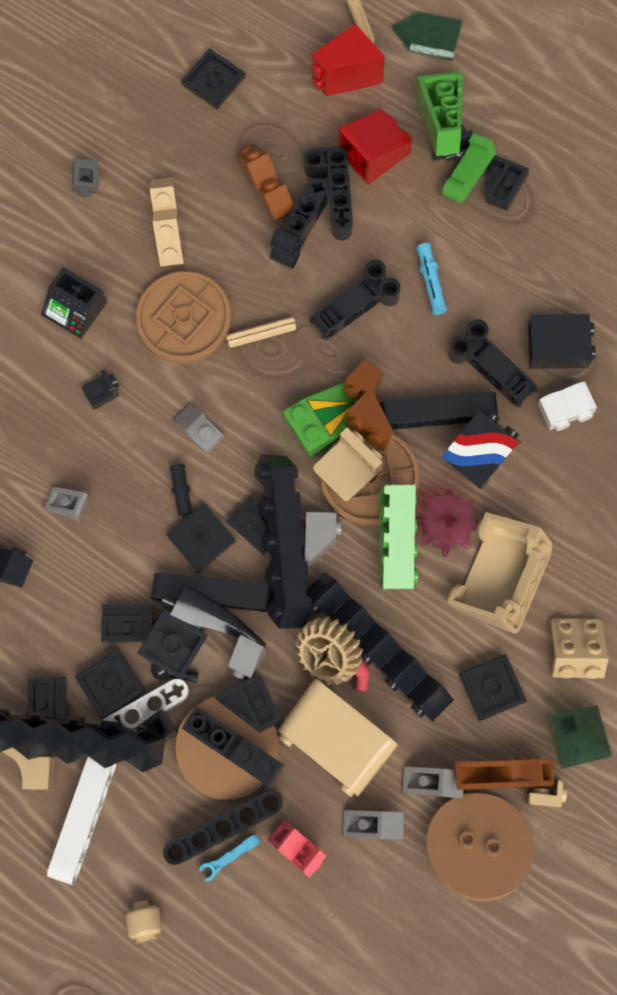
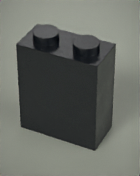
M590 314L531 315L528 321L530 369L588 368L596 357V347L591 344V337L594 336V323L590 322Z

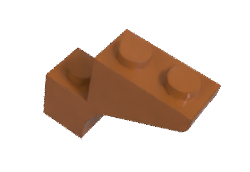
M249 144L242 147L240 152L235 154L236 159L257 190L268 215L276 220L292 212L294 208L286 185L278 179L269 154L257 145Z
M364 360L346 379L343 391L357 402L349 409L345 423L351 430H355L365 437L371 445L385 451L393 435V430L375 396V391L379 388L384 373Z
M553 759L455 762L457 790L555 786Z

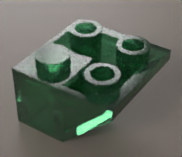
M598 705L547 717L561 769L612 757Z

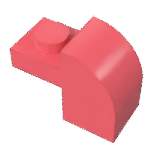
M285 819L268 838V841L279 852L291 860L309 878L320 868L323 860L326 858L321 849Z

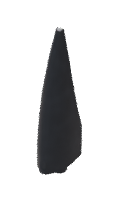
M185 584L181 587L175 598L164 594L160 601L161 604L171 608V616L193 626L213 629L238 638L242 635L264 648L266 646L262 639L238 617L209 597Z

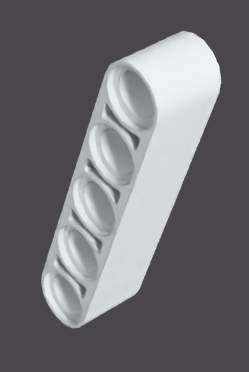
M90 757L87 758L50 862L47 877L74 885L110 786L116 764L104 768Z

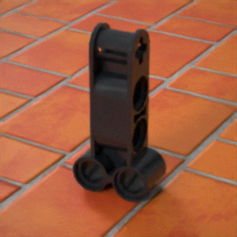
M320 178L311 180L282 228L278 227L275 230L270 242V247H273L270 254L271 260L291 269L294 268L299 259L301 247L327 205L328 198L326 195L329 186L325 180Z
M377 259L368 261L364 268V278L311 316L309 322L315 324L323 334V340L330 339L380 302L385 306L397 304L400 299V283L395 278H385L386 267L383 262ZM376 271L379 272L381 275L378 277H372L369 274L371 272ZM387 289H392L395 291V293L392 295H387L384 293V291Z
M480 319L471 321L467 326L465 336L459 335L452 339L448 350L449 359L456 364H462L467 361L513 405L521 407L522 401L532 392L535 393L537 391V386L487 339L489 327L485 321ZM477 330L481 332L482 336L475 337L471 334V331ZM460 346L463 347L466 352L458 353L454 350V348Z

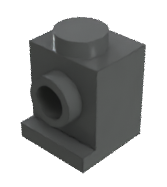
M74 158L72 164V191L77 192L78 196L90 197L91 193L95 194L98 188V160ZM85 178L87 182H80V179Z

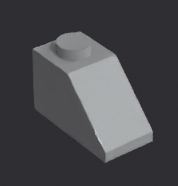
M306 512L305 561L308 562V566H311L336 543V535H341V520H337V513Z
M240 635L228 667L233 670L231 675L242 681H245L246 678L254 677L267 654L264 647Z
M404 766L402 793L463 799V790H457L456 770Z
M344 810L343 837L403 840L404 812Z

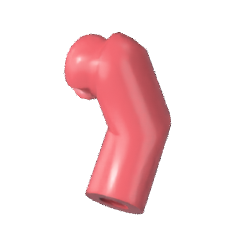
M362 660L359 670L355 674V691L367 692L370 670Z

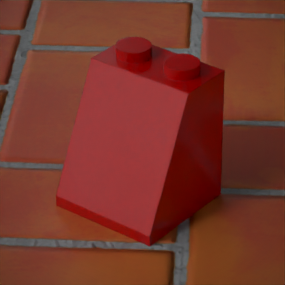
M356 24L311 55L312 84L326 96L379 85L383 82L385 56Z
M383 109L339 128V147L347 151L348 164L367 185L411 154L412 139L406 131H402L397 126L393 116L387 115Z

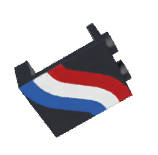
M489 409L487 412L479 410L442 456L445 461L479 489H483L489 483V479L512 450L522 442L518 439L520 434L509 425L505 428L498 423L500 418Z

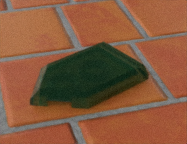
M418 11L392 25V29L396 35H399L408 52L453 61L463 20Z

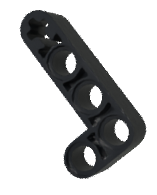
M337 146L311 148L305 152L303 157L304 172L310 178H328L331 232L335 239L347 240L352 235L353 227L347 151ZM335 160H340V161H342V162L337 164V163H334L333 161H335ZM318 162L317 165H311L309 163ZM337 181L343 182V184L336 185L334 183ZM339 202H342V203H344L345 205H344V206H337V205H335V204H336V203H339ZM339 219H344V227H340Z

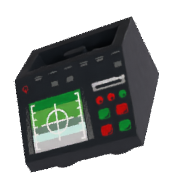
M63 267L49 286L41 315L82 339L108 301L102 289Z

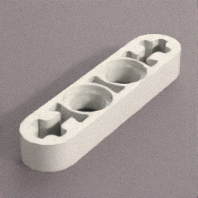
M180 679L171 680L103 720L119 722L116 718L120 716V720L126 728H136L138 724L143 723L157 712L151 711L148 707V702L152 697H159L161 699L162 706L159 710L164 709L168 711L188 698L189 687ZM174 685L183 686L182 696L179 698L176 695L169 697L168 699L172 703L167 705L166 698L161 692L165 690V693L168 695L174 691ZM132 709L137 710L139 713V720L135 724H129L125 719L126 713Z

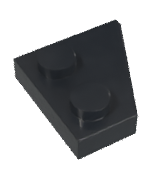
M495 155L487 166L486 203L508 211L529 174V168Z
M260 674L215 696L219 703L259 733L283 722Z

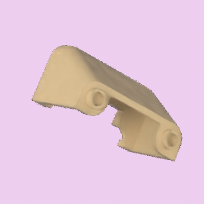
M486 512L484 518L480 520L477 526V533L483 541L465 585L457 584L451 588L447 604L456 610L516 634L524 622L550 559L552 542L541 527Z
M317 679L313 680L277 729L280 733L278 738L288 747L294 744L342 783L339 788L350 797L353 794L359 796L398 746L388 735Z

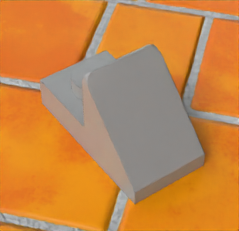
M190 404L173 420V423L206 454L224 438V435L206 419L205 414Z
M53 487L44 509L50 513L64 515L81 523L90 500L88 494L84 492Z

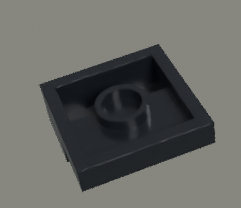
M171 608L168 611L162 609L137 654L182 680L208 635L203 633L204 627L193 626L171 616Z

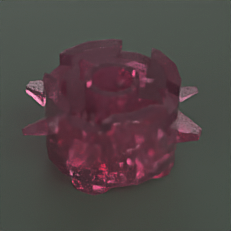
M447 489L445 495L435 497L434 499L425 496L423 498L426 505L424 515L415 517L417 524L422 526L424 535L420 544L424 546L432 543L435 548L442 550L444 557H447L450 549H455L459 545L468 550L472 548L468 537L471 530L477 529L479 526V522L474 520L473 511L471 510L474 501H466L460 497L453 496L451 489ZM444 519H450V522L453 523L450 526H446Z

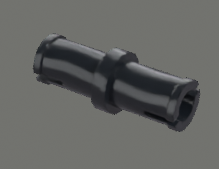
M172 465L169 467L173 484L171 493L175 496L177 515L192 514L193 510L189 496L191 487L187 484L185 465Z

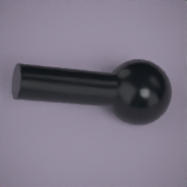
M154 663L152 664L151 674L154 678L158 680H163L167 677L179 679ZM186 671L182 680L197 683L199 673Z

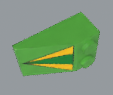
M345 382L307 397L282 412L284 422L309 460L330 448L340 438V433L346 428L351 432L353 431L345 423L349 409L357 401L351 399L343 391Z

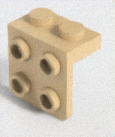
M348 428L340 433V441L313 467L314 472L345 502L350 501L382 470L383 464L381 461L382 456L374 448L369 449L363 443L365 441L357 431L351 432Z
M580 618L552 619L551 632L554 646V658L551 669L552 677L604 678L609 657L602 621L600 619Z

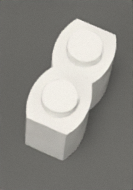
M585 382L577 383L564 390L542 397L537 404L548 429L556 428L557 431L568 428L572 421L579 420V422H584L591 419L597 409Z

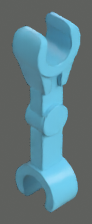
M256 835L250 836L241 845L227 852L220 859L201 865L199 872L205 867H210L212 875L206 878L205 881H211L225 865L233 862L246 851L248 852L260 844V840Z

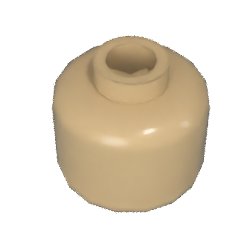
M148 900L133 903V909L125 914L128 937L135 939L136 943L157 939V934L162 931L159 907L149 905Z

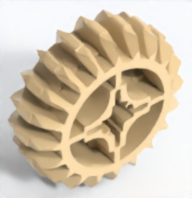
M329 616L324 619L319 617L308 622L299 631L298 638L294 643L297 646L294 653L299 655L297 662L304 664L303 670H308L311 673L310 678L316 676L320 682L325 680L328 686L333 683L339 685L343 681L350 680L356 674L363 659L361 657L363 649L358 647L360 640L353 637L355 631L349 632L347 624L341 626L338 619L331 621Z

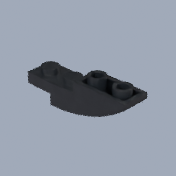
M197 706L182 727L183 730L270 788L285 766Z

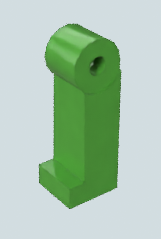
M474 133L469 139V148L443 187V196L458 203L466 199L497 153L492 140Z

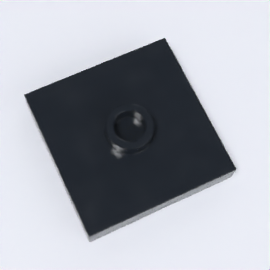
M209 48L181 80V83L185 88L218 110L244 80L246 75L244 71Z
M205 503L166 534L197 573L201 572L237 542Z
M119 648L75 676L102 720L146 692Z
M506 654L458 673L478 722L527 702Z

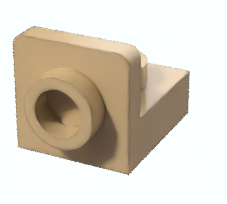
M554 780L553 795H550V790L534 788V793L526 794V804L562 807V802H566L567 787L563 786V780Z

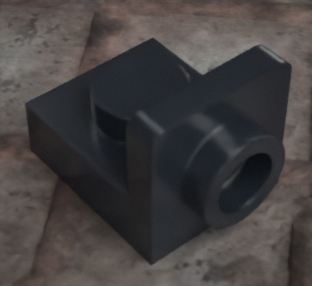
M105 369L100 371L101 377L81 387L94 410L119 397L116 388L120 386L114 375L108 376Z

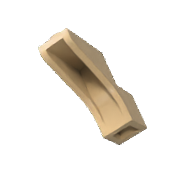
M174 177L150 180V194L153 206L152 222L160 266L184 264Z
M14 748L2 751L17 762L22 774V789L54 790L55 758L47 757L48 753L28 760Z

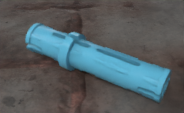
M423 243L416 247L421 264L419 270L424 276L432 314H443L447 311L437 273L439 267L437 262L434 261L431 244Z

